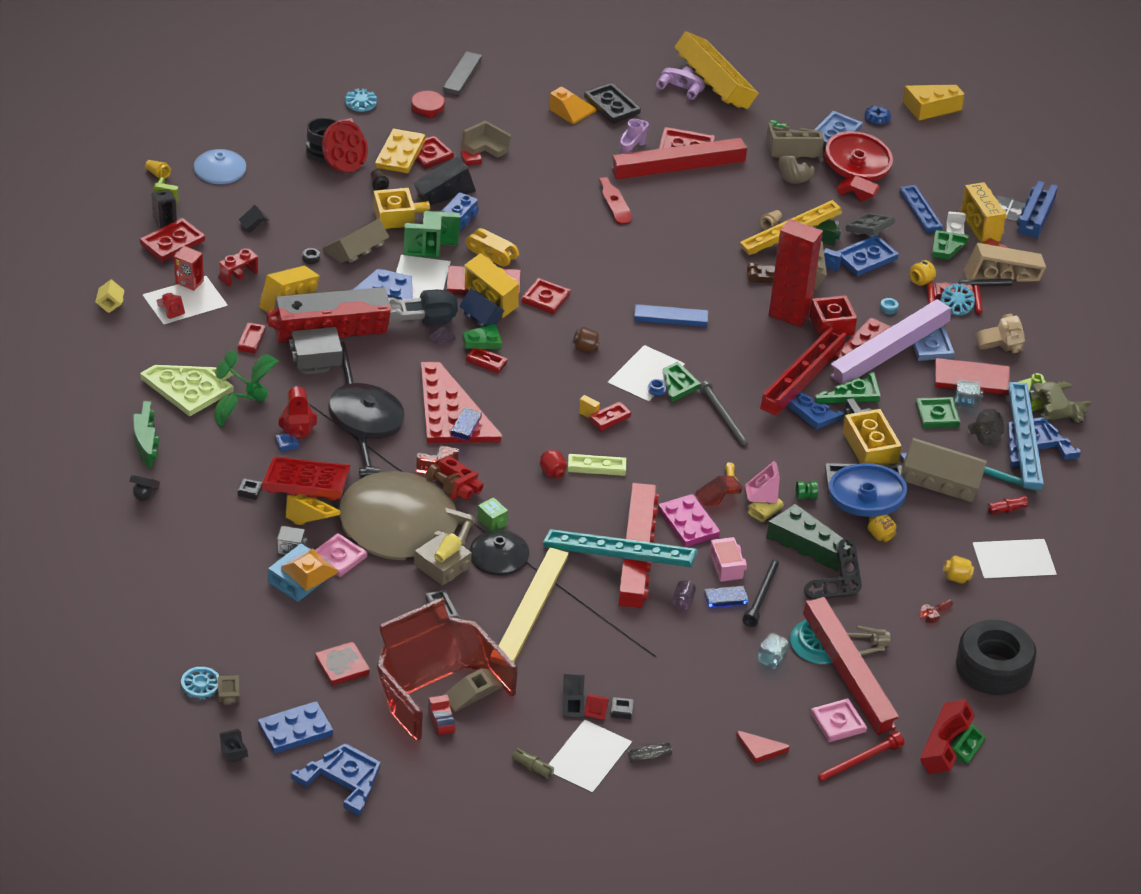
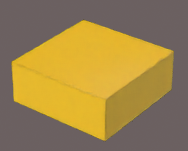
M585 395L580 398V414L589 418L591 414L599 411V402Z

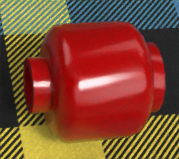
M550 449L541 455L539 466L548 478L555 477L558 479L565 474L568 463L561 452Z

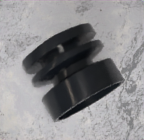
M322 117L313 119L307 124L306 154L308 157L319 162H327L322 150V140L326 129L331 124L338 122L337 120Z

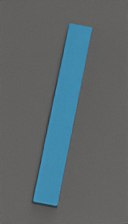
M1009 382L1008 391L1023 488L1043 489L1044 484L1028 384Z

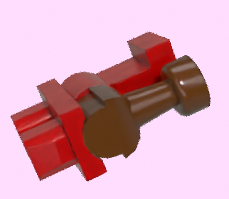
M451 456L439 460L438 466L432 464L426 472L428 479L432 481L437 479L443 484L444 493H449L450 498L453 500L459 497L468 500L473 492L477 495L480 494L484 483L478 480V472H472L471 469Z

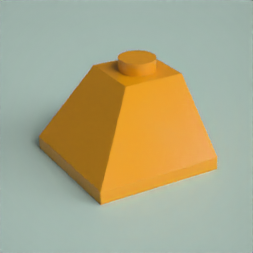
M563 87L550 93L549 110L571 124H575L596 112L595 107Z
M313 548L281 566V570L306 591L338 573V570Z

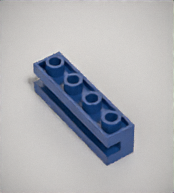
M1038 181L1036 186L1032 187L1030 196L1027 197L1026 204L1023 206L1021 215H1019L1016 225L1019 226L1018 233L1034 238L1039 237L1055 202L1058 186L1051 184L1048 191L1044 190L1045 182Z

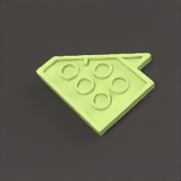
M154 365L140 373L141 380L188 416H192L220 400L224 395L233 392V385L226 381L233 374L229 371L224 378L219 379L215 375V367Z

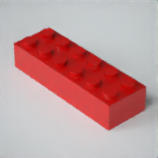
M789 219L781 228L768 316L800 328L810 317L822 230Z

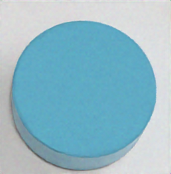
M885 298L880 303V310L885 314H895L898 311L899 304L892 298Z

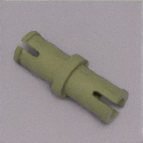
M517 748L512 755V760L527 767L528 771H534L546 779H549L554 772L553 766L539 760L538 756H532L520 748Z

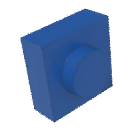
M825 248L826 268L838 271L842 253Z

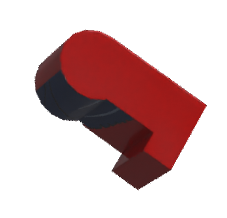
M448 695L430 697L428 713L436 734L440 736L455 733V722L449 706Z

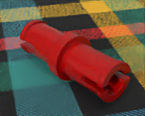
M1026 496L1012 499L1008 497L1004 498L1003 501L988 503L990 507L987 508L990 515L1002 512L1011 513L1012 510L1027 508L1028 500Z

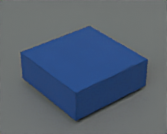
M288 433L275 436L280 452L299 448L298 440L294 435H291V438Z

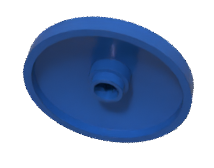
M869 463L854 464L838 470L831 477L829 496L837 507L848 513L866 517L882 516L896 511L904 504L907 497V484L900 474L888 467Z

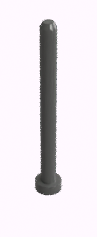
M710 381L702 382L699 385L701 393H706L741 445L746 446L748 440L713 392V386Z

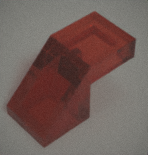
M440 446L437 456L418 453L416 472L426 473L432 464L438 466L439 460L447 456H451L459 462V448Z
M718 476L697 490L695 495L704 506H720L725 494H741L743 486L734 476Z

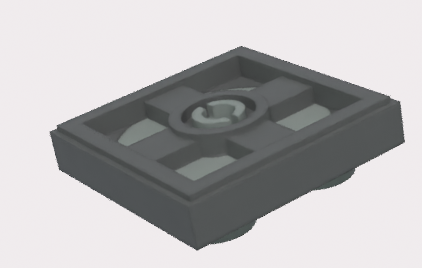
M866 212L846 224L845 227L848 232L867 234L869 237L877 236L879 232L888 229L889 226L895 223V219L892 216Z

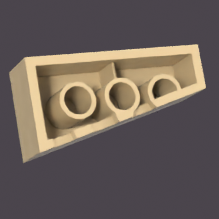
M977 243L964 268L967 280L1016 279L1017 282L1040 281L1046 265L1042 255L1038 253Z

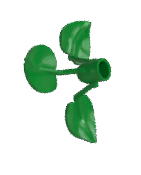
M233 350L225 354L224 359L219 362L216 368V377L222 379L230 371L247 384L245 389L247 395L231 393L230 396L226 394L221 398L214 412L215 420L219 426L223 427L225 420L234 410L238 402L237 397L246 398L250 401L255 399L260 403L267 398L269 391L258 381L279 362L276 358L268 354L259 357L252 367L253 374H251V382H249L232 369L238 361V354Z

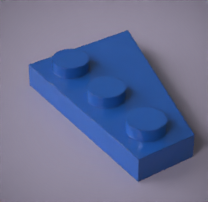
M802 392L787 405V407L816 430L841 421L844 418V413L840 411L835 413L829 410L830 406L813 402L812 397Z

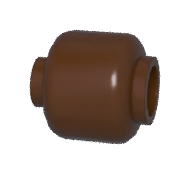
M582 327L580 330L577 329L572 343L575 344L577 350L590 354L594 349L598 350L601 340L598 339L599 334L597 331Z

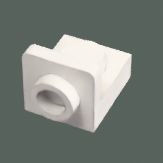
M949 211L946 232L964 234L966 214Z

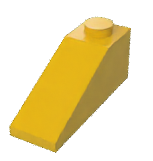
M302 494L296 496L287 495L286 518L293 521L294 524L303 525L305 522L340 515L341 513L340 510L316 498H310Z

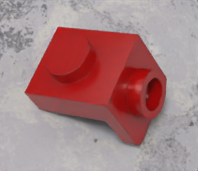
M166 293L162 295V298L156 300L158 307L165 308L167 318L169 319L185 314L181 296Z

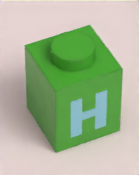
M493 497L478 505L477 520L489 531L498 530L507 525L508 510Z

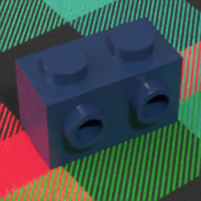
M470 288L459 306L465 310L464 315L471 319L475 317L477 319L476 323L482 327L497 324L505 311L472 288Z

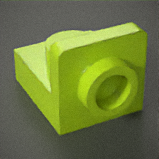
M161 177L158 183L154 185V192L169 190L175 197L177 204L179 201L178 186L165 184V178Z

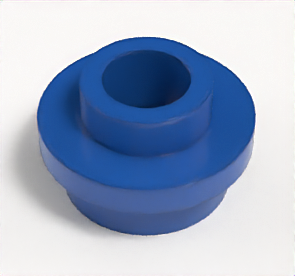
M653 379L648 384L647 390L654 396H660L666 392V386L662 380Z

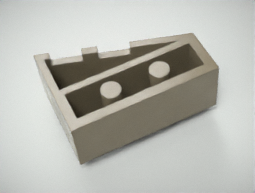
M768 123L767 144L771 157H822L824 137L821 131L806 128L792 130L784 125V128L773 127V123Z

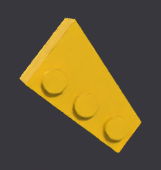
M957 85L905 86L902 102L918 120L961 111L965 94Z

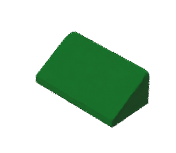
M972 723L969 729L959 733L951 745L957 756L956 760L965 764L971 761L986 738Z

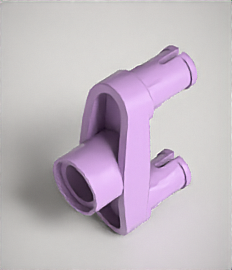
M688 66L682 68V70L665 68L656 82V87L660 90H663L668 83L688 89L687 97L691 100H694L706 86L704 80L695 75V71Z
M639 119L628 121L627 130L620 140L621 154L631 153L633 147L638 143L639 145L646 144V134L649 131V123L647 121Z

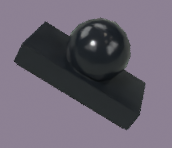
M133 474L129 481L136 483L133 488V494L140 501L148 500L152 495V487L159 489L160 482L157 480Z

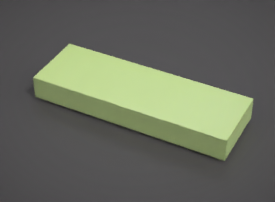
M569 454L568 472L625 476L626 458Z

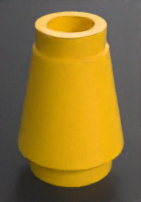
M148 160L145 163V169L159 179L161 177L166 179L170 175L171 168L166 162Z

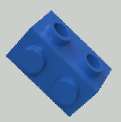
M459 192L442 212L460 213L459 231H461L469 224L473 217L477 216L479 207H477L478 199Z

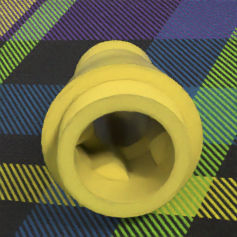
M455 534L446 535L434 554L435 559L442 563L445 559L459 551L462 545L460 538Z

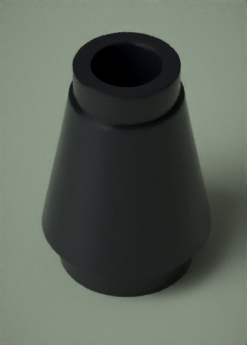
M373 170L371 172L373 188L376 191L387 190L389 179L379 170Z

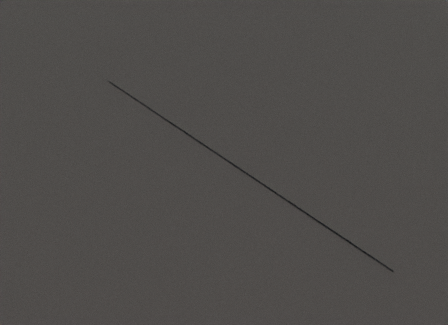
M309 404V405L312 406L314 409H316V410L319 411L321 414H323L320 410H318L317 408H315L313 405ZM368 446L369 449H371L373 452H375V453L378 454L380 457H382L384 460H386V461L389 462L391 465H393L390 461H388L387 459H385L383 456H381L379 453H377L376 451H374L372 448H370V447ZM474 523L476 527H478L483 532H486ZM527 562L528 565H530L531 567H533L535 570L538 571V569H536L534 566H532L531 564H529V563ZM555 583L557 586H559L561 589H563L564 591H566L568 594H570V595H571L572 597H574L576 600H578L579 602H581L583 605H585V606H586L587 608H589L591 611L595 612V611L592 610L590 607H588L586 604H584L582 601H580V600L577 599L575 596H573L571 593H569L567 590H565V589L562 588L560 585H558L557 583ZM599 615L601 618H603L605 621H607V622H608L609 624H611L613 627H615V628L618 629L620 632H622L624 635H626L627 637H629L627 634H625L623 631H621V630H620L619 628H617L615 625H613V624L610 623L608 620H606L604 617H602L601 615ZM629 637L631 640H633L634 642H636L638 645H640L642 648H644V649H645L646 651H648L650 654L654 655V654L651 653L649 650H647L645 647H643L641 644H639L637 641H635L634 639H632L631 637Z

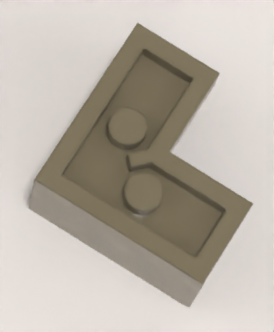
M483 121L463 131L461 149L473 155L477 152L486 151L498 158L508 153L511 134L487 121Z

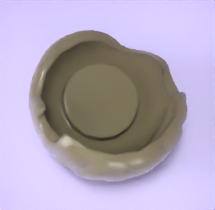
M781 156L779 158V169L782 178L790 184L806 182L815 173L814 166H808L805 162L798 164L794 156Z

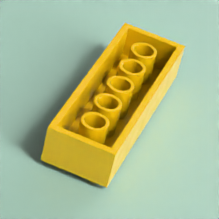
M687 31L684 32L675 45L676 50L679 52L678 55L686 59V63L690 67L695 68V72L699 76L705 78L704 82L712 86V90L721 95V99L725 103H732L737 108L743 107L748 109L759 93L706 39Z

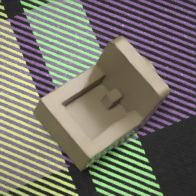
M239 675L218 676L219 703L223 702L224 705H233L236 702H240Z

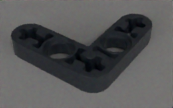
M843 538L836 545L840 577L809 581L804 586V594L807 598L814 600L822 597L853 596L861 590L862 583L857 549L853 539ZM846 543L847 546L851 547L847 551L848 556L852 555V557H847L843 559V557L847 554L846 549H842V546ZM848 561L854 565L852 572L845 570V562ZM851 581L853 585H856L853 591L848 587L844 588L842 592V586L848 585ZM823 583V590H818L815 592V595L812 591H809L812 585L814 588H821ZM829 583L837 585L838 590L836 593H831L828 590Z

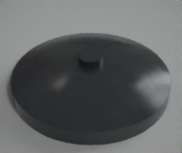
M351 383L337 388L332 393L328 405L329 414L339 427L353 435L371 439L389 437L398 432L405 415L402 404L394 395L378 386L365 383Z

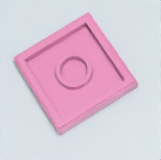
M339 533L315 550L323 558L331 562V565L338 570L336 575L339 577L343 576L367 557V551Z
M849 699L811 708V715L828 742L865 733L867 730V726Z

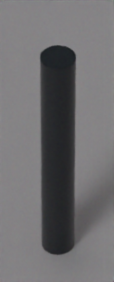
M1012 279L959 280L958 284L971 285L972 287L975 285L1012 286Z

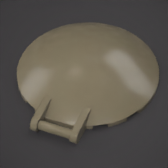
M401 471L378 472L359 479L344 493L339 507L341 511L339 518L342 522V528L349 538L352 537L358 543L357 546L373 555L393 560H405L406 557H415V550L442 532L447 535L454 534L458 524L463 525L458 537L462 542V546L465 547V539L476 521L474 516L456 511L450 496L444 493L443 489L436 483L425 477Z

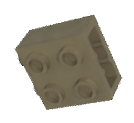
M444 532L415 550L414 565L442 586L471 567L472 554L471 551L461 545L460 550L445 559L444 562L437 561L434 554L447 535Z

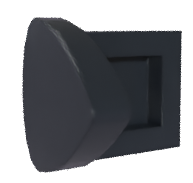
M253 205L239 219L249 233L262 222L267 223L270 220L256 205Z

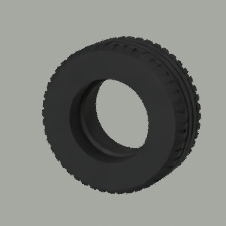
M1002 620L980 621L968 627L960 638L956 656L957 670L961 677L978 691L993 695L1014 693L1025 687L1032 677L1037 654L1036 646L1029 634L1013 623ZM984 654H997L1008 660H994Z

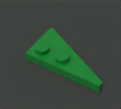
M874 372L869 373L868 377L862 380L856 378L851 382L836 386L832 392H821L819 395H816L815 403H846L847 399L852 398L855 402H880V392Z

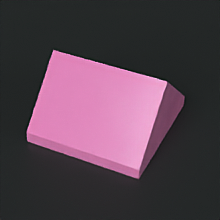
M775 461L745 484L747 498L750 502L778 503L780 476Z

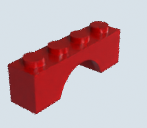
M966 699L946 702L941 709L920 757L922 765L929 774L951 771L957 756L949 743L957 734L969 729L975 716Z

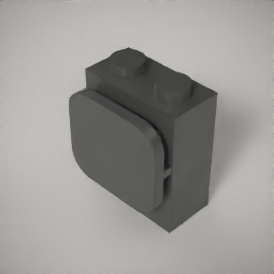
M336 327L292 331V339L288 340L289 350H293L291 353L292 362H296L299 372L302 374L325 373L331 369V366L342 365V347Z

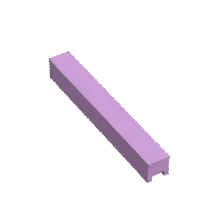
M938 299L831 363V367L834 368L831 378L841 385L862 376L950 322L951 307Z

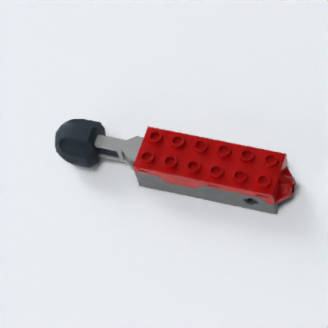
M385 287L277 296L274 310L267 312L266 320L267 325L275 329L278 343H288V340L292 339V331L336 327L340 338L370 334L379 335L387 333L388 325L405 320L422 319V322L428 326L449 323L458 312V302L451 292L441 289L423 290L420 298L403 300L393 297L388 298Z

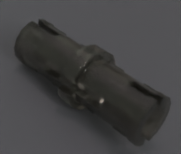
M669 742L659 745L648 744L639 749L628 750L630 763L645 760L654 761L655 758L672 755V747Z

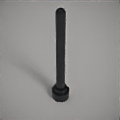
M776 559L772 560L751 609L744 613L742 621L746 626L755 627L759 622L760 615L758 611L779 565Z

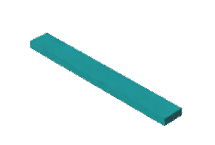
M553 529L549 530L543 541L545 548L683 567H692L698 555V551L695 548Z

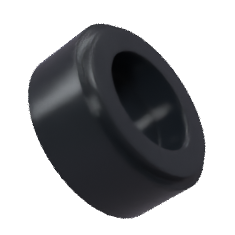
M307 248L302 252V260L307 264H316L320 261V251L315 248Z

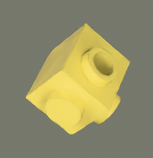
M111 279L98 289L95 302L110 313L122 304L125 290Z

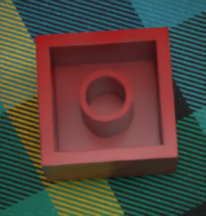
M846 295L812 299L809 316L819 337L830 327L833 328L834 333L839 335L843 332L846 333V336L855 334L857 316Z

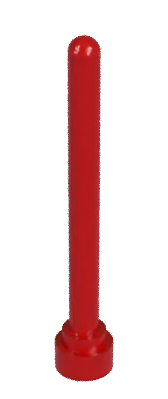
M895 731L888 735L886 741L818 775L819 781H825L889 748L898 749L904 746L905 742L902 734L899 731Z

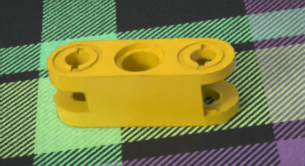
M478 228L465 240L469 250L476 254L481 253L485 257L490 258L492 262L503 267L519 256V250L513 243L482 228Z

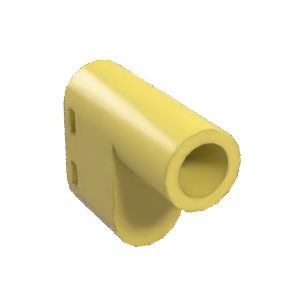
M778 499V503L753 502L748 506L750 509L748 514L760 522H764L781 510L784 504L780 499Z

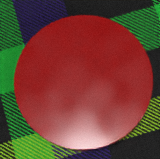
M343 120L331 124L326 129L322 140V150L327 163L334 170L340 173L355 172L365 163L368 155V143L357 124Z

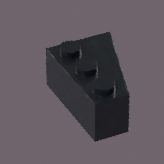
M458 156L414 182L419 197L424 202L429 201L430 205L452 199L459 192L468 194L476 191L468 167Z

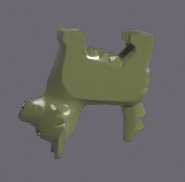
M1047 381L1043 384L1036 383L1032 384V390H1029L1032 402L1037 398L1042 400L1045 412L1040 414V417H1044L1047 421L1069 417L1074 423H1083L1084 416L1088 412L1086 407L1091 405L1092 402L1069 401L1062 390L1072 387V384L1065 381L1058 383L1053 381Z

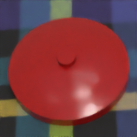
M845 131L835 134L828 140L824 153L829 166L841 176L846 178L858 176L870 182L884 178L890 172L893 163L892 153L886 144L872 135L857 131Z

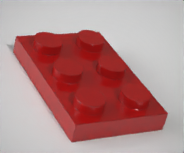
M182 218L141 238L140 245L161 262H164L174 257L175 253L183 246L192 248L204 242L205 235Z

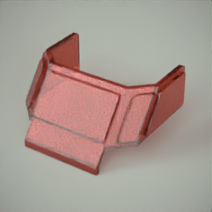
M443 597L380 624V633L385 646H383L377 665L379 678L391 713L417 741L422 739L423 713L408 695L464 668L474 670L483 668L493 671L503 685L502 688L511 697L516 695L518 668L515 663L475 621L449 617Z

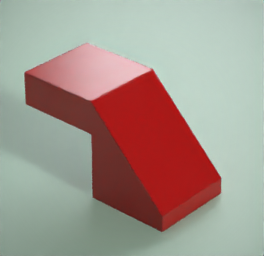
M853 176L842 180L836 191L839 195L854 191L861 202L875 197L880 187L878 184L858 176Z

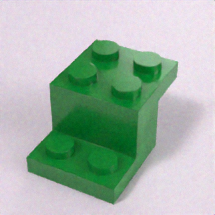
M424 211L423 224L405 223L404 255L439 258L440 244L458 245L460 213Z

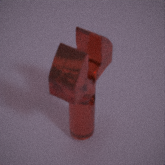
M948 599L935 607H931L927 603L922 605L920 618L929 614L926 616V623L938 622L940 619L939 613L953 605L952 600Z

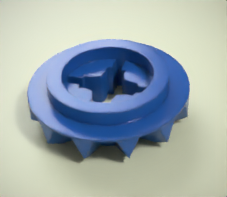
M879 105L867 108L864 114L866 120L873 124H886L891 120L892 115L890 110L885 107H879Z

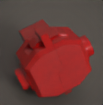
M293 387L288 391L287 405L283 409V414L278 417L279 427L284 430L285 434L288 433L290 438L291 435H294L296 438L308 437L313 431V427L317 425V414L313 413L312 409L308 406L307 393L302 387Z

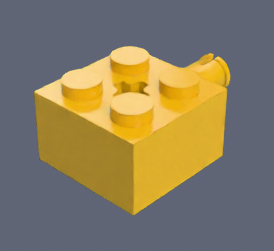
M409 188L374 191L373 209L376 219L380 218L385 229L405 228V223L415 224V213L430 211L429 201L413 203Z

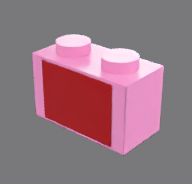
M735 538L711 540L710 557L720 582L743 579L747 563L745 558L741 556V547L737 545Z

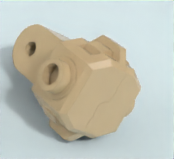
M1013 314L1002 316L998 327L984 329L975 333L979 349L1000 346L1006 352L1018 353L1022 351L1025 343L1021 321L1017 315L1013 316Z

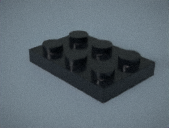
M612 82L584 92V98L612 123L641 113V108Z

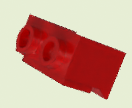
M249 248L241 249L239 253L233 256H226L224 260L219 262L218 278L227 286H231V274L237 279H243L244 272L241 269L245 267L254 274H257L258 256Z

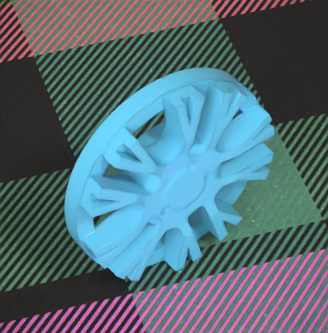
M358 88L357 90L354 89V92L347 93L345 104L354 111H370L377 105V96H375L373 91L367 92V89L364 90V88H362V91H359Z
M954 283L944 289L941 295V302L947 306L952 304V315L962 316L972 310L975 297L972 290L967 288L966 285ZM944 299H949L950 301L945 303ZM954 308H960V312L954 311Z
M208 667L191 668L181 678L182 691L188 697H196L199 700H205V697H214V694L218 691L219 674ZM199 672V674L196 676H194L192 673Z

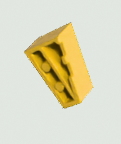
M306 266L268 274L259 307L268 312L274 310L277 296L316 292L320 275Z

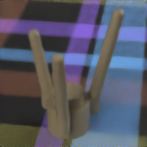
M857 626L858 630L871 632L872 634L847 633L849 637L871 638V644L876 646L875 648L860 651L861 656L877 651H885V647L890 646V632L886 631V629Z

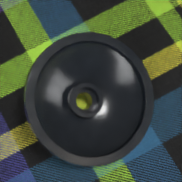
M506 530L485 532L476 537L470 546V551L472 552L471 561L474 566L482 572L491 575L515 573L522 569L529 559V547L526 541L519 535Z

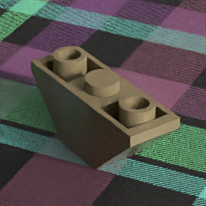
M481 668L464 677L443 695H448L450 709L455 713L501 689L503 685L491 669Z

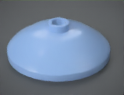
M214 149L206 151L196 158L194 172L198 178L205 182L229 184L244 176L246 162L236 152L226 149Z

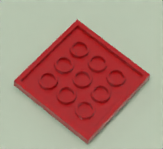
M273 457L262 482V490L272 494L284 492L291 496L302 494L310 498L321 496L329 500L341 499L350 474L351 465Z

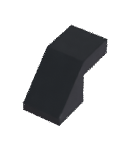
M564 674L563 716L584 717L585 675Z

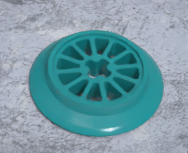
M807 620L798 623L790 635V642L794 651L801 658L815 664L833 663Z

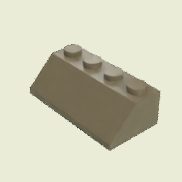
M913 438L903 461L900 475L905 482L973 503L987 460Z

